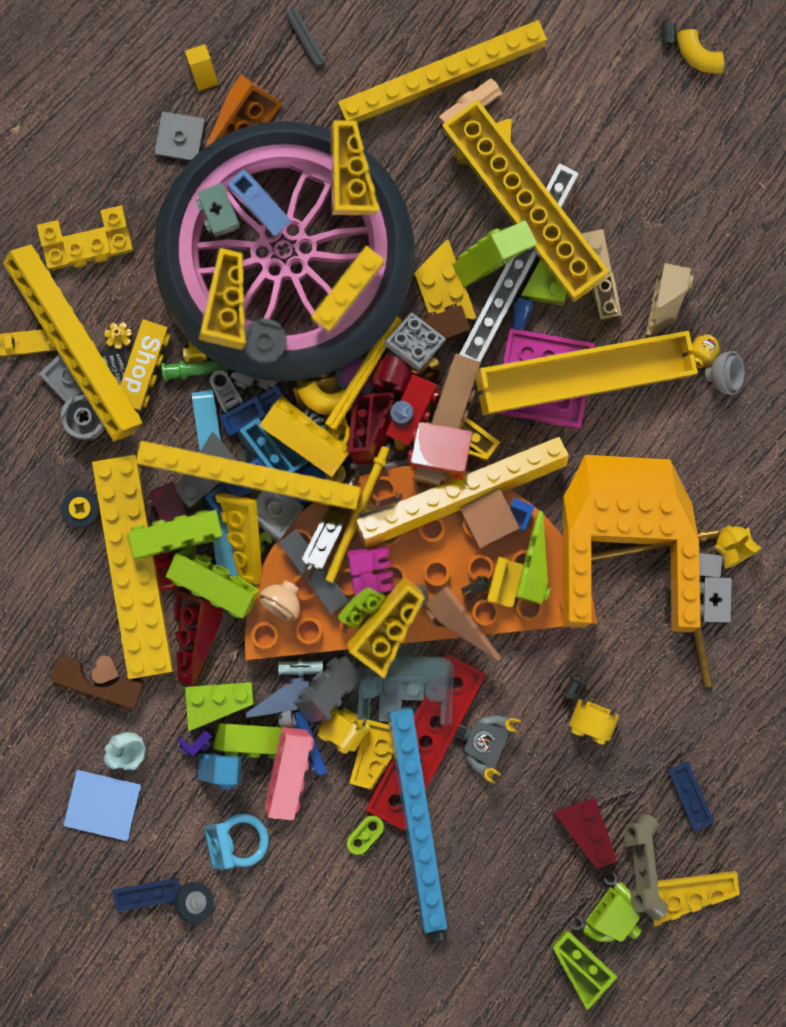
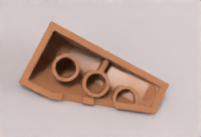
M448 587L425 603L428 607L425 609V612L432 621L437 619L438 622L494 660L499 661L501 659L487 638L481 634L475 622L465 613L464 607Z

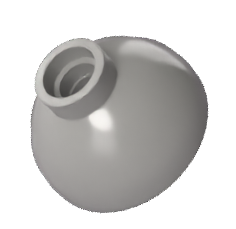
M727 351L719 355L711 366L706 367L705 376L707 381L713 382L714 386L724 394H736L742 387L745 376L741 357L735 351Z

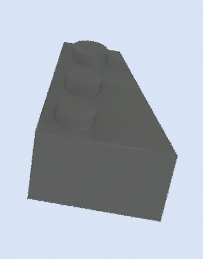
M214 432L211 433L199 452L237 461ZM185 475L178 485L176 492L193 509L205 496L223 483Z
M335 657L330 660L326 665L328 668L323 673H318L312 679L313 683L311 686L304 688L298 693L297 696L299 698L294 704L310 723L329 720L332 716L330 713L331 709L334 706L339 707L342 703L340 699L346 693L349 694L362 678L361 673L347 657Z

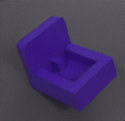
M206 730L192 745L181 737L178 740L181 744L179 748L187 756L190 753L195 756L200 750L204 752L213 743L210 741L213 735Z

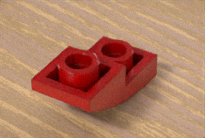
M176 550L154 555L160 591L182 588L173 584L171 579L166 577L176 555Z

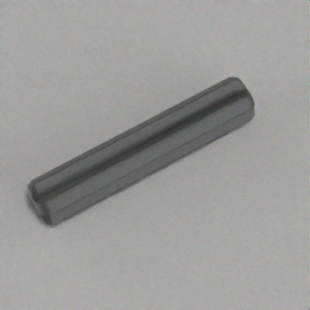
M292 8L288 10L286 16L316 67L323 65L325 58L297 9Z

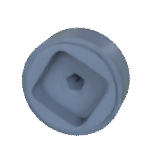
M399 401L392 406L391 416L394 421L405 424L412 420L414 409L408 402Z

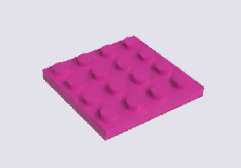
M510 328L503 364L595 348V343ZM586 396L494 414L581 429Z

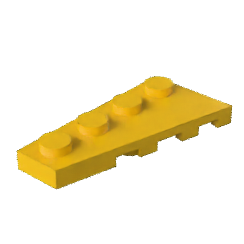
M220 492L215 496L217 503H221L223 512L220 514L222 521L226 522L229 533L226 535L228 542L234 548L232 556L238 576L248 583L258 585L262 581L256 500Z
M731 871L657 881L659 896L668 905V912L660 919H653L654 927L659 926L665 921L680 918L681 915L695 912L707 905H714L740 895L737 872Z

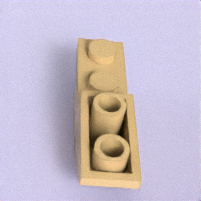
M599 229L581 233L610 271L609 277L592 289L599 318L602 320L620 316L622 314L604 231Z

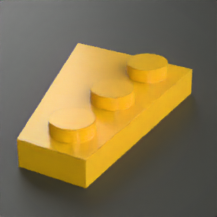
M366 720L365 726L369 725L370 728L360 743L349 784L373 789L394 755L389 725Z

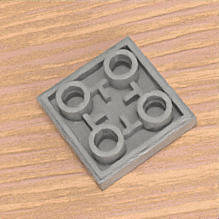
M411 312L385 341L384 345L419 371L442 346L446 338Z

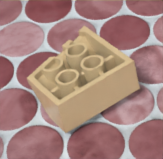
M665 263L659 271L645 338L653 337L675 322L684 296L692 286L693 275H690L691 268Z

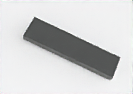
M296 529L282 539L279 544L303 575L306 565L302 563V558L309 545ZM324 567L323 571L314 570L310 581L307 580V582L332 614L349 602V600L335 581L330 583L325 580L328 571Z

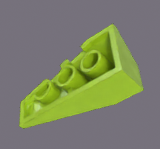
M538 511L515 598L542 604L543 600H548L550 588L547 587L548 577L543 511Z

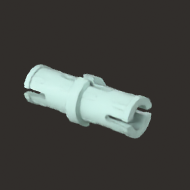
M303 659L291 662L279 661V675L298 674L300 677L303 674L323 673V661H303Z

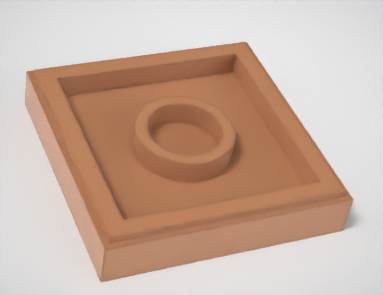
M500 489L460 508L480 549L520 529Z

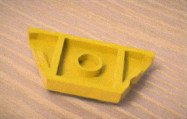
M446 240L414 273L428 313L436 311L438 314L444 312V308L449 305H462L467 319L475 320L476 315L466 287H463L455 268L452 266L456 259L449 240Z

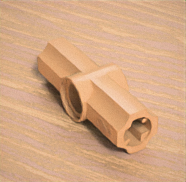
M491 78L473 92L469 91L464 94L454 106L441 114L439 119L444 124L476 99L485 107L502 95V92L497 83Z

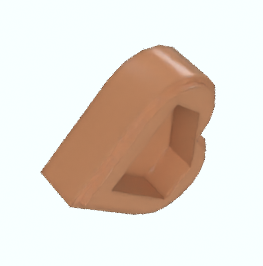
M101 656L98 658L97 667L92 671V679L96 683L101 684L120 677L111 657Z

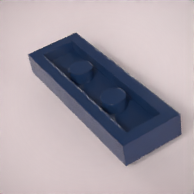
M686 761L667 769L693 831L715 823L689 762Z
M175 877L113 889L116 912L174 901L175 894L180 888L179 878Z

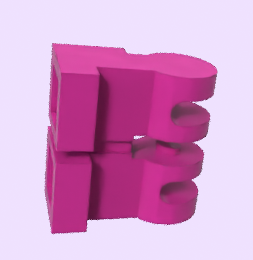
M388 547L347 551L355 596L367 587L377 592H386L395 588L394 581H382L393 576L392 570L371 572V569H383L391 566L390 559L379 560V558L390 555Z

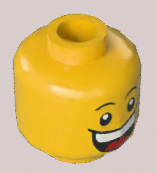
M705 334L696 337L693 341V350L689 351L688 355L694 354L696 367L711 366L719 355V342L713 336Z

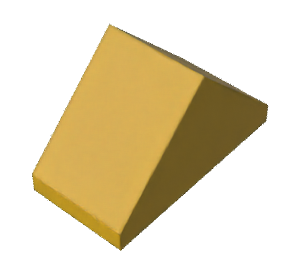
M206 45L186 50L185 53L198 91L218 86L219 83Z

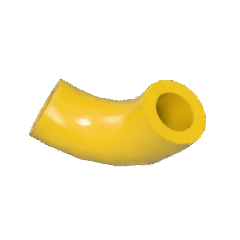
M688 29L677 33V42L681 55L689 65L701 72L723 73V53L705 49L700 44L697 30Z
M315 380L305 382L296 388L299 397L308 408L324 415L332 413L345 392L342 389L333 394L325 393L318 387Z

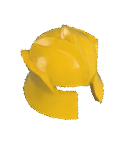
M730 525L720 530L716 541L717 545L713 547L723 556L724 569L740 563L762 549L753 541L749 528L744 529L743 527H732Z

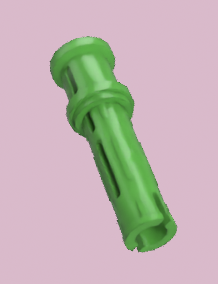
M213 360L194 363L179 361V363L167 365L161 363L163 382L178 378L185 380L187 376L211 374L218 370L228 372V368Z

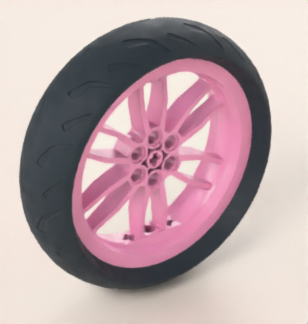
M291 121L251 125L231 132L209 144L183 168L171 185L159 212L154 237V267L161 297L170 316L185 337L203 354L220 365L246 376L273 381H297L325 375L348 365L373 347L386 333L401 310L409 291L415 257L414 235L408 209L398 187L384 167L367 150L363 148L380 211L377 215H361L365 223L364 227L335 229L313 236H307L305 232L321 211L332 187L331 130L321 126ZM274 168H290L302 174L292 194L287 217L291 222L274 238L265 236L268 229L263 224L260 226L247 215L228 191L227 184L242 169L249 175ZM310 178L315 182L323 184L324 189L316 205L301 222L294 218L297 202L306 180ZM223 183L232 207L240 218L260 236L256 242L240 240L200 242L201 232L205 223L204 220H206L207 215L205 211L200 212L196 202L199 199L197 192ZM297 227L299 233L296 236H290L287 233L288 229ZM366 234L369 239V248L384 259V266L330 334L318 326L317 329L306 333L286 335V349L283 355L274 362L268 364L258 363L250 359L245 353L244 348L239 350L199 340L209 291L203 277L205 275H213L215 267L200 268V250L232 248L251 251L252 257L242 260L243 270L256 266L262 267L263 270L245 295L243 311L245 314L252 298L262 285L268 281L273 283L274 286L270 305L264 319H271L276 309L284 280H291L304 307L312 316L315 310L308 302L300 281L309 277L327 295L332 290L308 266L311 261L352 262L361 254L317 251L318 244L339 237ZM308 244L312 247V250L308 254H303L300 251L301 246ZM287 247L289 253H284L282 256L279 249L283 250ZM259 249H266L268 255L265 258L257 257L256 253ZM295 264H300L303 270L299 274H294L291 272V267ZM278 266L281 272L277 276H272L269 274L270 268ZM245 318L244 331L249 324L253 323Z

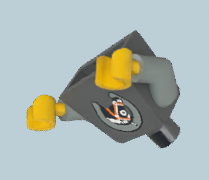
M494 715L482 717L479 722L475 721L472 729L461 724L457 729L455 737L466 741L463 749L466 751V760L473 770L493 784L496 782L491 779L494 773L499 776L501 775L494 768L510 731L519 732V730L513 727L515 722L521 723L519 719H509Z

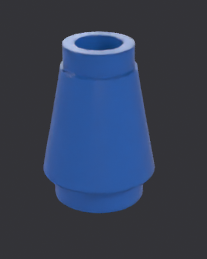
M517 297L516 303H513L512 328L525 330L535 308L533 307L534 301Z

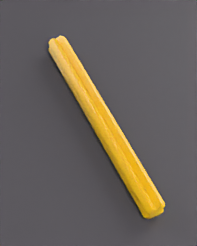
M396 317L386 333L370 349L327 419L326 425L329 428L335 430L338 428L386 350L385 341L402 323L400 318Z

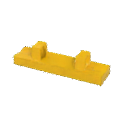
M44 329L0 334V357L57 351ZM12 338H14L15 348L12 344Z

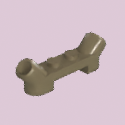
M642 815L636 823H629L624 829L625 847L632 846L637 886V890L630 891L631 903L636 912H646L651 919H660L668 912V905L659 896L652 840V837L659 828V823L651 815Z

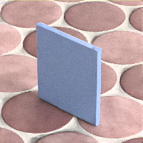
M77 770L64 826L128 841L141 785Z

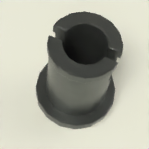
M478 576L474 582L462 587L461 592L465 594L471 591L464 596L465 599L470 600L481 592H488L491 584L486 576Z

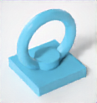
M237 814L227 819L224 823L203 826L212 869L252 866L259 862L267 851L269 843L267 830L264 824L255 816ZM249 823L259 833V847L248 858H239L232 854L233 843L228 832L235 824Z

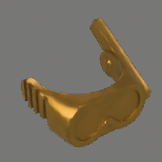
M433 356L419 371L411 367L414 374H420L425 369L421 378L434 384L443 376L442 366Z

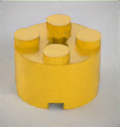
M579 699L569 726L572 727V733L579 736L587 734L593 737V741L605 744V741H610L619 715L615 713L613 717L610 714L611 710L588 701L586 705H583L582 700Z
M334 706L330 711L332 714L331 718L322 721L318 726L319 733L317 735L324 741L329 742L330 740L335 743L339 751L347 754L348 751H355L370 727L369 725L364 727L362 725L364 720L354 712L343 708L341 711Z

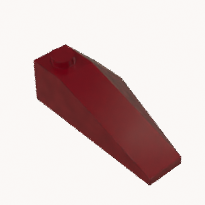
M177 589L174 607V618H178V631H175V639H179L180 649L176 653L177 675L179 681L195 686L220 626L224 608L216 607L209 602L210 600L195 596L190 591Z

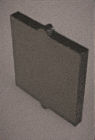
M402 493L368 503L358 514L359 517L363 518L393 509L403 498Z

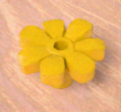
M116 323L110 324L111 331L106 330L104 336L108 338L106 340L107 345L112 347L115 344V349L118 350L122 349V344L129 346L131 341L127 337L132 336L131 329H127L125 323H120L119 327Z

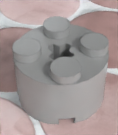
M85 395L73 397L64 404L61 411L62 424L65 430L74 438L82 441H92L105 431L106 428ZM87 414L89 417L88 421H83L82 423L80 416Z

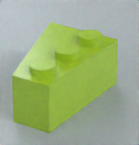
M253 682L185 687L188 731L254 705Z
M215 723L213 749L225 751L226 756H238L239 752H246V757L260 758V753L268 754V758L275 759L281 727Z
M565 929L551 946L585 1008L588 1010L614 982L617 976L574 935Z

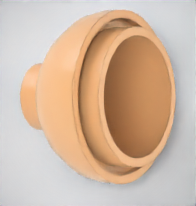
M284 580L282 585H271L260 592L258 595L261 599L260 603L269 612L285 621L297 619L300 612V604L296 594L299 589L294 584Z

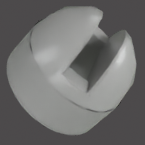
M292 710L285 711L279 715L278 719L281 727H296L295 716Z

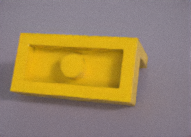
M498 557L487 598L488 602L513 607L523 570L522 564Z

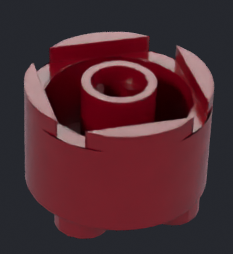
M385 355L384 359L381 357L375 366L370 383L376 387L375 392H396L401 400L414 374L411 367L407 366L408 363L394 356Z

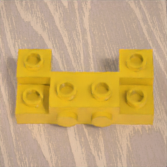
M122 205L101 210L104 227L63 236L58 220L37 225L48 270L72 265L75 268L83 267L89 261L95 260L96 263L107 261L108 257L133 252L132 241Z

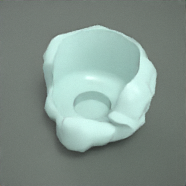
M123 732L112 736L104 749L106 751L104 763L111 769L123 767L124 770H136L145 757V745L142 737L131 732Z

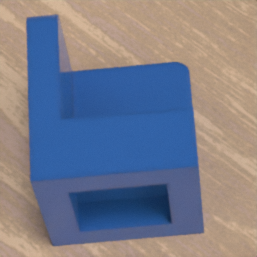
M514 498L510 510L520 528L518 530L524 532L535 506Z

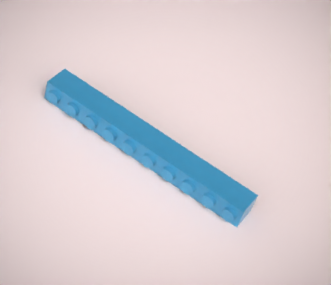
M409 707L388 710L387 718L421 929L425 933L447 929L413 711Z

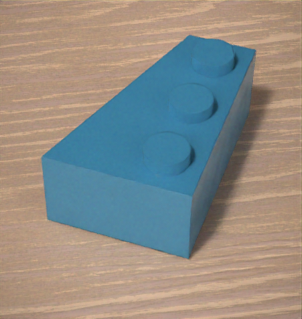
M258 418L239 430L238 438L253 458L256 459L258 457L267 468L296 473L299 469L312 464L259 425L262 421Z
M199 753L197 780L219 784V788L233 789L241 782L243 756Z

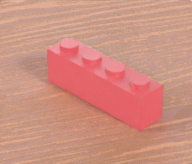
M281 727L264 806L268 818L294 820L295 813L299 812V795L304 790V772L308 771L309 751H312L314 744L313 738L307 730Z

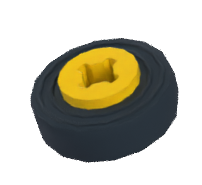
M86 489L70 491L61 503L63 519L75 528L91 526L100 515L98 498Z

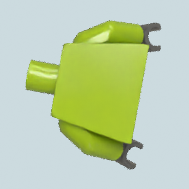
M609 872L614 876L615 880L609 883L604 878V882L606 885L614 886L615 888H609L586 919L588 924H585L581 916H575V918L581 921V926L577 927L572 923L571 926L575 930H584V934L598 942H613L615 939L622 942L627 935L632 939H636L641 933V928L636 925L640 916L632 907L630 890L622 882L619 883L617 881L615 873Z

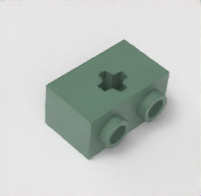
M223 183L197 192L199 199L196 202L200 212L205 211L208 219L204 220L209 233L213 232L215 237L240 228ZM217 206L220 209L219 215L215 214L213 207Z

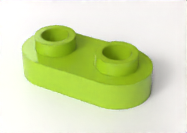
M375 815L366 817L348 837L347 847L349 851L356 855L366 852L383 832V821ZM371 822L376 823L377 828L376 830L372 831L369 829L368 825ZM356 839H360L362 841V845L360 847H356L354 845V841Z

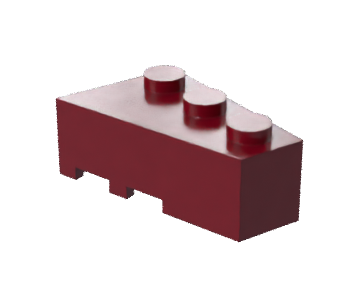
M396 392L358 394L352 405L348 453L355 465L374 464V458L378 456L381 447L385 445L388 439V435L385 434L393 419L391 408L396 402L400 401Z
M590 797L552 811L596 869L617 862L595 797Z

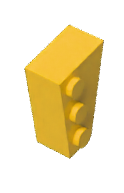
M467 417L464 423L460 422L458 429L472 431L468 456L487 462L499 446L500 441Z

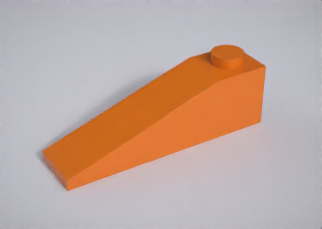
M240 74L227 95L206 147L238 129L270 122L282 105V102Z

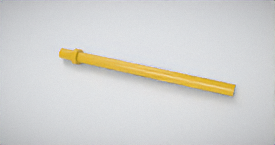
M382 446L378 456L373 460L374 466L360 496L356 511H354L325 578L330 583L334 582L356 531L357 519L362 517L382 467H385L387 464L385 460L390 451L387 447Z

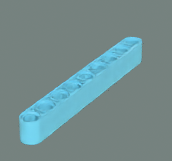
M214 390L192 393L200 451L212 432L222 441ZM220 514L218 520L222 537L217 541H213L216 564L218 566L223 565L229 569L230 576H238L232 556L234 548L228 542L226 535L229 533L226 522L222 521Z

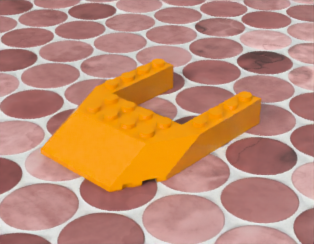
M585 455L563 496V627L585 628L591 623V541L670 545L672 632L696 631L700 628L699 538L692 502L671 460Z

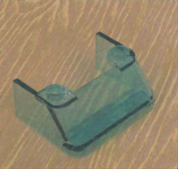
M396 655L393 662L391 661L384 678L365 664L359 684L357 720H369L370 698H375L380 694L382 681L425 683L426 697L431 701L442 702L440 724H451L453 663L443 657Z

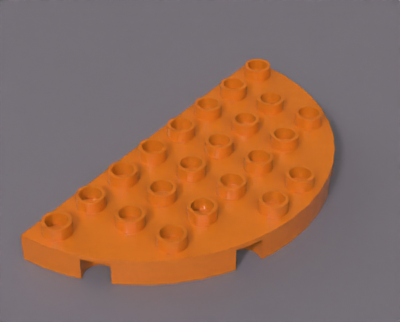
M411 466L381 470L362 517L433 488L412 481L415 471L411 470ZM448 472L444 484L455 480V474ZM370 474L360 476L356 485L361 488L360 496ZM512 490L502 493L509 508L514 498L529 503ZM313 502L301 512L283 537L274 544L261 567L262 581L258 585L255 584L254 587L261 592L268 586L282 585L284 580L291 582L299 589L296 596L299 600L300 612L296 620L285 621L264 608L260 603L261 599L257 596L246 619V660L349 650L347 643L372 615L368 613L358 629L341 622L337 618L346 605L355 597L347 552L334 581L349 602L331 614L307 580L301 577V572L279 544L282 539L297 529L309 545L329 505ZM534 507L524 532L516 530L481 549L461 510L367 548H389L390 555L379 558V560L390 559L391 566L383 569H371V572L392 570L393 576L382 581L392 580L396 587L405 577L414 585L420 584L426 587L429 597L428 601L448 587L464 607L465 613L475 622L483 635L563 627V536L544 515L547 587L550 588L547 601L543 600L542 604L515 598L513 607H507L488 602L489 590L488 592H481L470 600L465 599L464 596L471 591L465 594L461 592L462 587L474 582L478 576H486L491 584L498 557L524 565L536 515L539 511L536 507ZM352 510L325 565L327 571L331 567L354 510ZM357 528L347 551L366 549ZM591 595L590 624L597 623V619L594 608V602ZM424 605L419 608L413 622L410 623L403 642L401 641L400 644L462 637L438 622L437 619L432 621L425 612V609L428 607Z

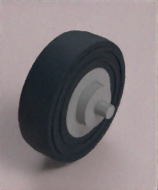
M186 883L175 894V911L181 919L187 922H200L206 919L213 909L214 899L212 892L202 883Z

